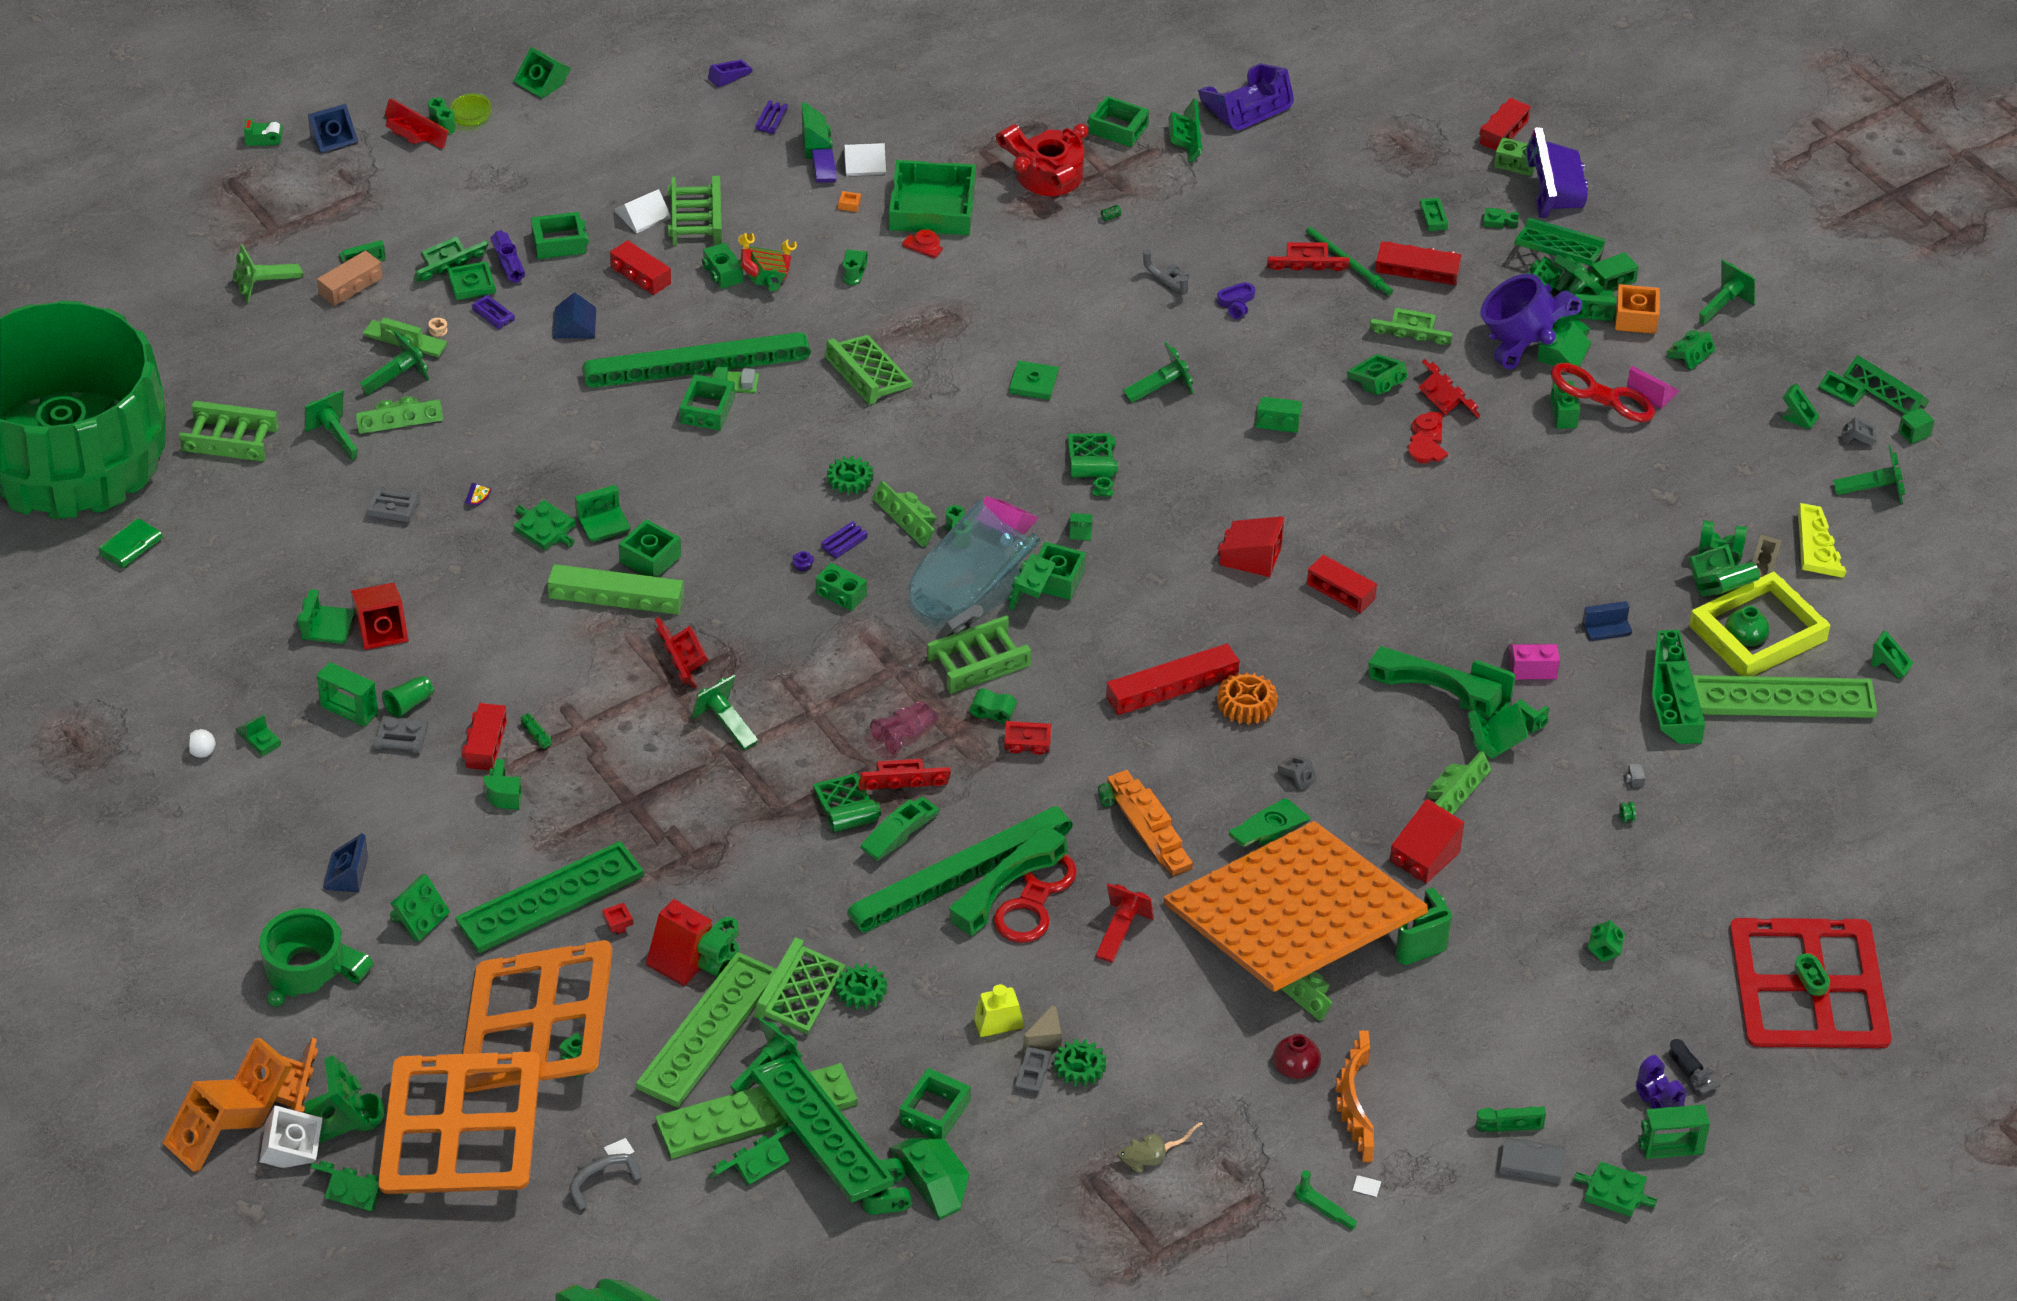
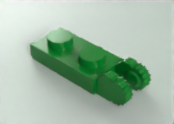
M1545 1106L1505 1108L1496 1111L1490 1107L1480 1109L1476 1115L1475 1127L1481 1132L1543 1129L1546 1118Z

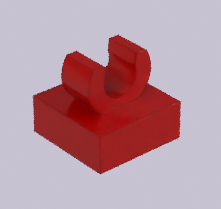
M624 902L602 910V916L611 933L615 931L617 935L626 932V927L633 925V918Z

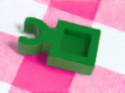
M1485 208L1483 227L1503 229L1504 225H1507L1511 228H1518L1519 213L1510 212L1507 214L1505 209Z

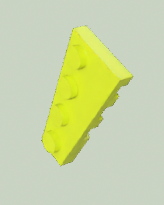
M1800 503L1798 507L1802 570L1844 578L1846 569L1844 566H1841V556L1834 548L1835 541L1833 536L1829 535V526L1822 508Z

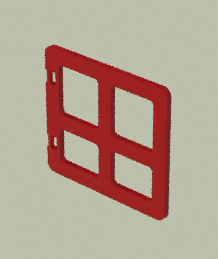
M1735 918L1731 921L1730 932L1746 1036L1750 1045L1755 1047L1886 1048L1891 1044L1892 1036L1872 926L1867 920ZM1758 925H1770L1771 929H1758ZM1831 926H1843L1844 930H1831ZM1749 937H1800L1803 942L1804 954H1812L1817 957L1824 970L1820 937H1853L1857 943L1862 975H1828L1830 985L1827 993L1820 996L1811 994L1817 1030H1766L1763 1027L1758 991L1807 990L1798 975L1755 973ZM1829 992L1865 993L1872 1031H1838L1834 1024Z

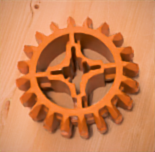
M1246 671L1244 675H1241L1237 672L1235 677L1229 675L1227 680H1223L1218 688L1217 702L1219 711L1223 712L1224 717H1229L1231 722L1237 720L1239 725L1242 722L1247 723L1248 726L1251 722H1254L1256 725H1258L1259 721L1265 722L1267 717H1272L1273 712L1277 708L1278 695L1275 686L1271 684V680H1265L1264 675L1258 677L1256 673L1249 675Z

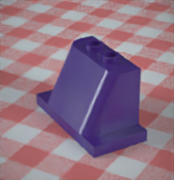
M1535 128L1525 153L1528 167H1536L1541 190L1536 199L1539 218H1547L1551 209L1584 208L1587 202L1588 181L1584 177L1585 168L1584 163L1581 162L1579 151L1545 141L1543 128Z

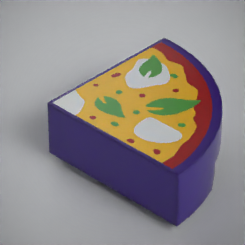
M471 483L465 503L469 505L482 503L488 498L492 489Z

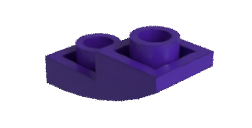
M812 149L816 182H836L837 176L832 149Z

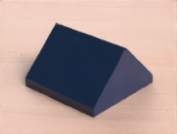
M346 104L308 114L310 137L320 153L359 142Z
M577 293L571 294L555 307L553 338H595L596 307Z
M361 833L332 852L323 885L324 889L360 892L368 860L366 835Z

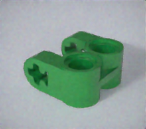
M1703 520L1698 554L1729 544L1735 565L1740 563L1747 527L1736 525L1734 535H1728L1722 539L1719 534L1713 532L1714 522Z
M721 918L702 936L697 946V951L701 954L698 968L716 978L737 952L740 953L739 945L734 941L739 935V923L735 918Z
M890 1158L880 1160L894 1178V1182L901 1180L905 1176V1169L901 1159ZM904 1187L885 1189L863 1198L861 1207L870 1215L904 1211L912 1205L910 1191Z

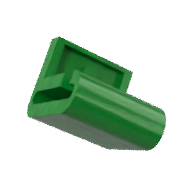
M1729 544L1687 558L1697 590L1703 597L1721 594L1760 579L1758 567L1754 562L1735 565Z
M1434 887L1425 890L1424 903L1428 905V913L1414 919L1411 929H1407L1408 923L1398 929L1395 958L1401 964L1408 965L1444 952L1448 947L1452 913L1447 907L1444 897L1439 895Z

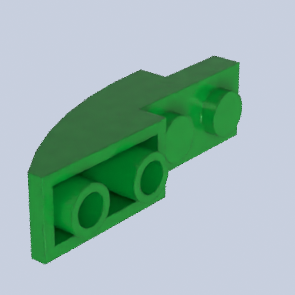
M923 796L916 801L909 799L875 828L861 844L860 849L876 861H879L907 842L909 834L938 816L940 809Z

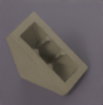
M1760 534L1752 560L1758 567L1760 578L1774 572L1782 540Z
M1052 1005L1024 1034V1051H1026L1027 1047L1041 1050H1056L1059 1046L1061 1047L1062 1032L1057 1007Z

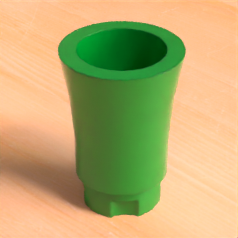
M421 675L397 687L384 690L382 692V701L390 715L401 718L410 709L433 695L434 688L430 679L427 676Z

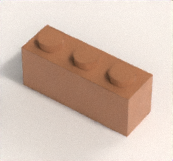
M367 251L360 253L317 278L319 295L333 306L338 305L382 279L381 262Z

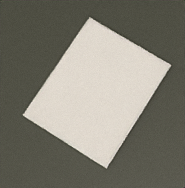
M626 1138L604 1147L608 1155L631 1154L634 1152Z
M1357 1175L1352 1191L1377 1197L1381 1181Z

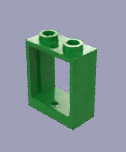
M1106 96L1102 102L1098 103L1094 113H1091L1088 117L1089 133L1132 148L1149 125V109ZM1109 115L1130 122V124L1125 128L1104 120Z
M580 212L531 217L532 236L537 259L586 253L589 237L588 232L584 233L586 231L585 219L581 220ZM576 229L578 234L576 236L552 239L543 238V233Z
M694 374L679 407L680 423L721 431L735 399V382ZM695 396L721 401L717 411L691 406Z
M329 662L318 672L316 680L320 706L363 727H366L378 714L374 681L332 662ZM338 688L353 694L355 698L339 692Z
M927 1068L900 1106L899 1123L908 1129L924 1134L928 1138L945 1139L971 1102V1086ZM926 1091L953 1102L941 1120H937L914 1109Z
M1705 1104L1646 1109L1645 1119L1641 1120L1642 1134L1638 1135L1639 1149L1644 1151L1645 1158L1654 1159L1704 1154L1710 1127ZM1690 1128L1689 1132L1654 1135L1655 1131Z

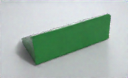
M1830 370L1827 371L1818 386L1819 389L1852 406H1855L1866 394L1864 387Z

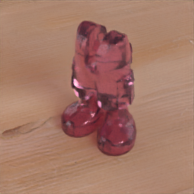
M917 702L910 707L894 711L892 717L873 720L870 724V730L876 740L884 739L887 750L895 754L902 748V737L904 735L911 738L923 732L926 727L936 722L939 715L932 708L929 709V705L925 702Z

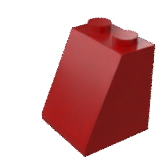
M1285 517L1233 521L1230 529L1225 530L1224 544L1220 543L1217 555L1220 556V565L1271 577L1282 549Z
M395 582L351 590L353 608L364 650L409 642L403 603Z
M1426 799L1391 845L1389 861L1410 873L1414 878L1427 884L1460 853L1465 822L1429 799Z
M673 899L658 915L646 965L678 984L685 986L701 970L698 968L701 954L698 953L697 946L702 936L712 928V920Z

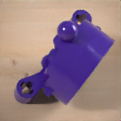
M1521 274L1502 282L1489 293L1480 310L1482 320L1491 331L1488 336L1491 339L1503 341L1494 351V360L1506 369H1514L1519 364L1524 349L1530 343L1540 341L1545 345L1554 343L1556 334L1552 330L1553 323L1560 317L1579 313L1582 308L1581 299L1569 291H1562L1553 299L1550 294V285H1544L1541 279L1534 274Z

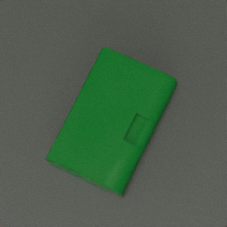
M137 518L99 547V554L115 565L125 568L137 559L139 555L158 543L163 538V534L158 529Z

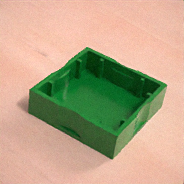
M896 160L894 190L891 194L889 210V231L919 232L921 230H931L939 234L970 235L976 186V164Z

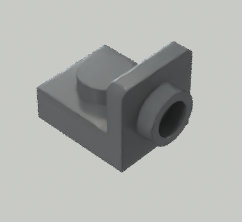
M1857 417L1846 423L1842 429L1843 443L1849 444L1853 438L1870 446L1877 441L1876 426Z
M1293 754L1277 765L1280 774L1294 778L1297 789L1302 790L1316 780L1312 761Z

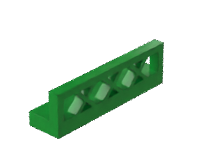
M1856 355L1843 374L1847 379L1864 387L1865 390L1904 414L1917 410L1920 405L1926 407L1929 403V400L1924 395L1859 355ZM1856 366L1863 369V377L1854 378L1851 376ZM1876 377L1880 380L1881 387L1872 389L1869 385V379ZM1894 388L1897 390L1898 397L1888 399L1885 389ZM1910 398L1915 403L1908 411L1903 408L1902 400Z

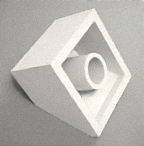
M274 1106L266 1119L259 1162L280 1168L315 1162L322 1118Z

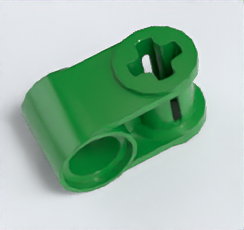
M846 249L843 261V268L845 270L843 281L845 284L857 285L861 282L867 266V251Z

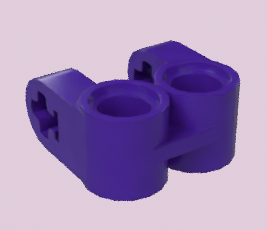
M1657 1055L1646 1058L1640 1065L1636 1081V1089L1641 1099L1645 1102H1650L1652 1109L1684 1106L1687 1090L1678 1080L1669 1083L1664 1075L1665 1064Z

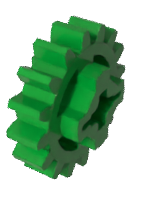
M851 455L850 459L842 456L841 461L835 459V464H829V469H827L828 484L832 485L833 490L838 488V493L846 491L847 495L853 491L857 495L858 490L865 492L866 486L871 487V481H873V467L869 466L868 461L862 462V457L856 460L853 455Z
M855 963V968L852 969L846 966V973L839 972V978H836V995H839L840 1002L846 1001V1007L855 1005V1010H858L860 1006H863L865 1010H868V1005L871 1004L873 1007H877V1001H884V995H887V978H884L883 971L877 972L876 966L870 969L868 968V963H865L863 967H859L858 963Z
M1074 1039V1044L1066 1041L1065 1048L1059 1046L1058 1053L1054 1055V1071H1058V1078L1064 1077V1083L1067 1084L1073 1081L1074 1087L1078 1083H1082L1083 1087H1086L1089 1081L1094 1085L1096 1084V1078L1102 1079L1103 1072H1106L1107 1057L1103 1055V1048L1096 1049L1095 1042L1089 1045L1087 1044V1039H1084L1082 1043Z

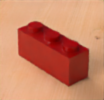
M1509 98L1505 104L1502 103L1499 110L1491 115L1489 121L1481 126L1479 135H1481L1480 144L1497 151L1502 138L1512 140L1529 122L1531 106L1513 98Z
M629 240L610 251L611 268L652 295L657 294L671 284V268Z
M1322 555L1308 568L1307 585L1360 614L1376 599L1377 583L1325 555Z
M479 703L477 712H473V726L468 728L467 731L468 743L463 745L462 758L466 760V768L490 771V768H494L495 759H497L507 724L505 705Z

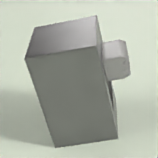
M1629 764L1626 782H1630L1631 788L1644 787L1645 775L1642 764Z

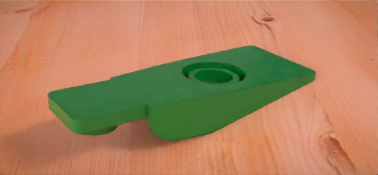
M1284 798L1244 821L1243 824L1229 830L1228 835L1243 847L1258 840L1260 845L1265 846L1308 823L1311 817L1289 799Z

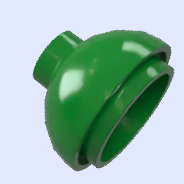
M1745 606L1735 611L1728 617L1725 628L1743 646H1757L1764 643L1768 639L1770 632L1768 620L1754 606Z

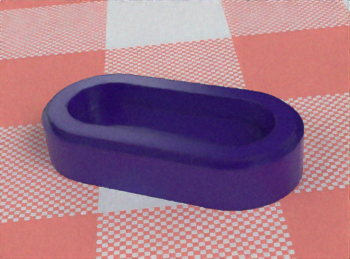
M1242 282L1222 289L1217 293V303L1222 307L1229 308V303L1232 300L1248 302L1255 297V287L1250 283Z

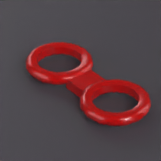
M1559 363L1551 370V377L1556 386L1573 397L1590 398L1608 407L1611 405L1621 416L1635 422H1648L1655 415L1654 405L1651 401L1635 389L1628 387L1612 389L1597 383L1586 370L1570 363ZM1567 372L1580 377L1588 388L1579 389L1571 386L1562 378L1561 373ZM1626 396L1636 400L1643 406L1645 413L1629 410L1619 401L1618 397Z
M1066 854L1058 861L1067 869V875L1057 882H1042L1036 879L1032 872L1022 875L1023 880L1027 884L1020 898L1010 899L1002 903L995 912L994 924L1001 936L1013 942L1025 943L1032 942L1044 935L1050 923L1048 911L1044 907L1050 893L1061 892L1069 888L1077 875L1075 862L1069 855ZM1024 908L1035 912L1040 918V923L1033 930L1018 932L1007 927L1004 923V917L1014 909Z

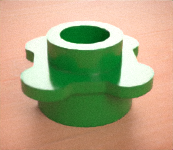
M1099 477L1093 481V486H1095L1092 490L1093 495L1110 497L1114 494L1112 490L1114 482L1108 477Z

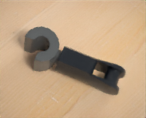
M1673 1039L1670 1042L1669 1056L1690 1078L1691 1088L1697 1096L1720 1087L1718 1082H1713L1710 1078L1713 1070L1710 1068L1703 1069V1065L1690 1052L1682 1040Z

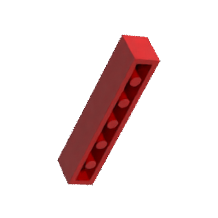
M1226 643L1108 681L1106 698L1116 714L1121 715L1223 682V680L1228 679L1229 675L1235 677L1237 672L1239 673L1240 660L1229 644Z

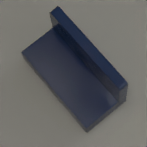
M1623 601L1585 607L1582 623L1589 640L1595 641L1632 635V629L1627 620L1630 608L1628 602Z

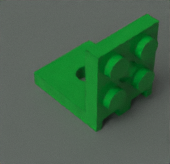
M334 1055L324 1058L328 1092L304 1102L305 1114L322 1118L319 1143L366 1124L361 1111L364 1109V1102L359 1094L362 1086L358 1078L352 1075L346 1065L340 1062ZM335 1111L333 1116L327 1119L328 1114Z

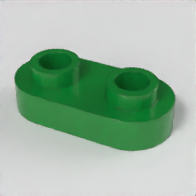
M1807 953L1799 955L1796 958L1794 969L1805 989L1810 994L1817 996L1827 993L1830 979L1818 958Z

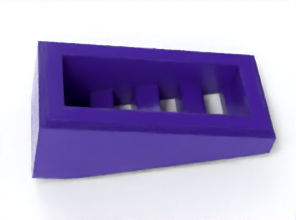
M742 59L710 65L708 79L717 87H721L752 73L753 69Z

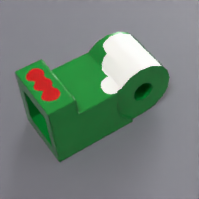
M245 119L244 136L246 146L277 145L282 141L283 126L275 121L254 123V119Z

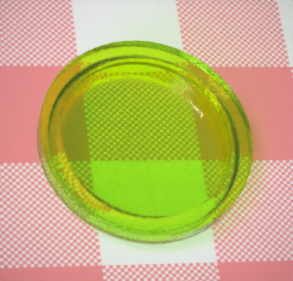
M470 93L456 98L452 102L450 109L454 111L455 121L462 126H476L488 119L492 106L486 96Z

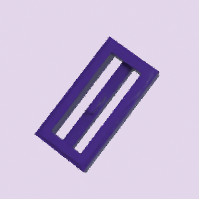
M768 101L756 123V130L775 134L788 110V104L780 106L779 102H776L774 105L773 101ZM777 111H779L773 125L771 126V128H769L770 124L774 119L775 114L777 113Z
M488 295L472 304V310L498 330L502 328V325H508V321H515L514 314Z
M852 521L823 540L821 548L834 558H838L868 537V532L866 530L862 531V527L859 525L856 527V523Z

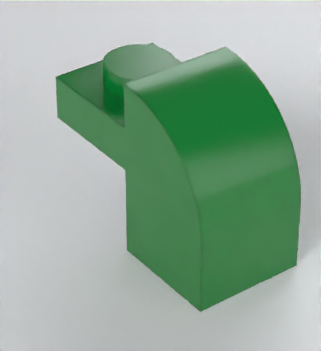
M495 759L494 768H490V775L484 776L486 799L497 808L520 810L522 796L521 777H507L505 759Z

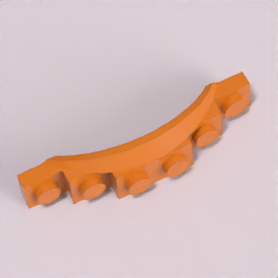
M1128 770L1108 776L1107 783L1111 785L1115 800L1160 864L1166 867L1172 877L1193 869V862L1182 848L1181 838L1171 826V817L1151 789H1145L1139 779L1134 780Z
M1359 1030L1358 1040H1354L1353 1049H1350L1349 1059H1345L1344 1068H1341L1340 1078H1336L1335 1091L1340 1093V1097L1336 1099V1112H1341V1122H1347V1132H1351L1352 1142H1357V1150L1362 1152V1162H1372L1374 1126L1361 1108L1354 1084V1078L1361 1065H1368L1370 1052L1369 1031Z

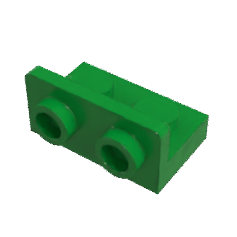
M1544 256L1539 262L1537 260L1533 262L1529 268L1531 272L1527 274L1538 276L1544 285H1550L1552 291L1564 270Z

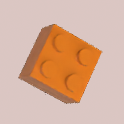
M1619 284L1615 308V330L1656 334L1660 310V288Z

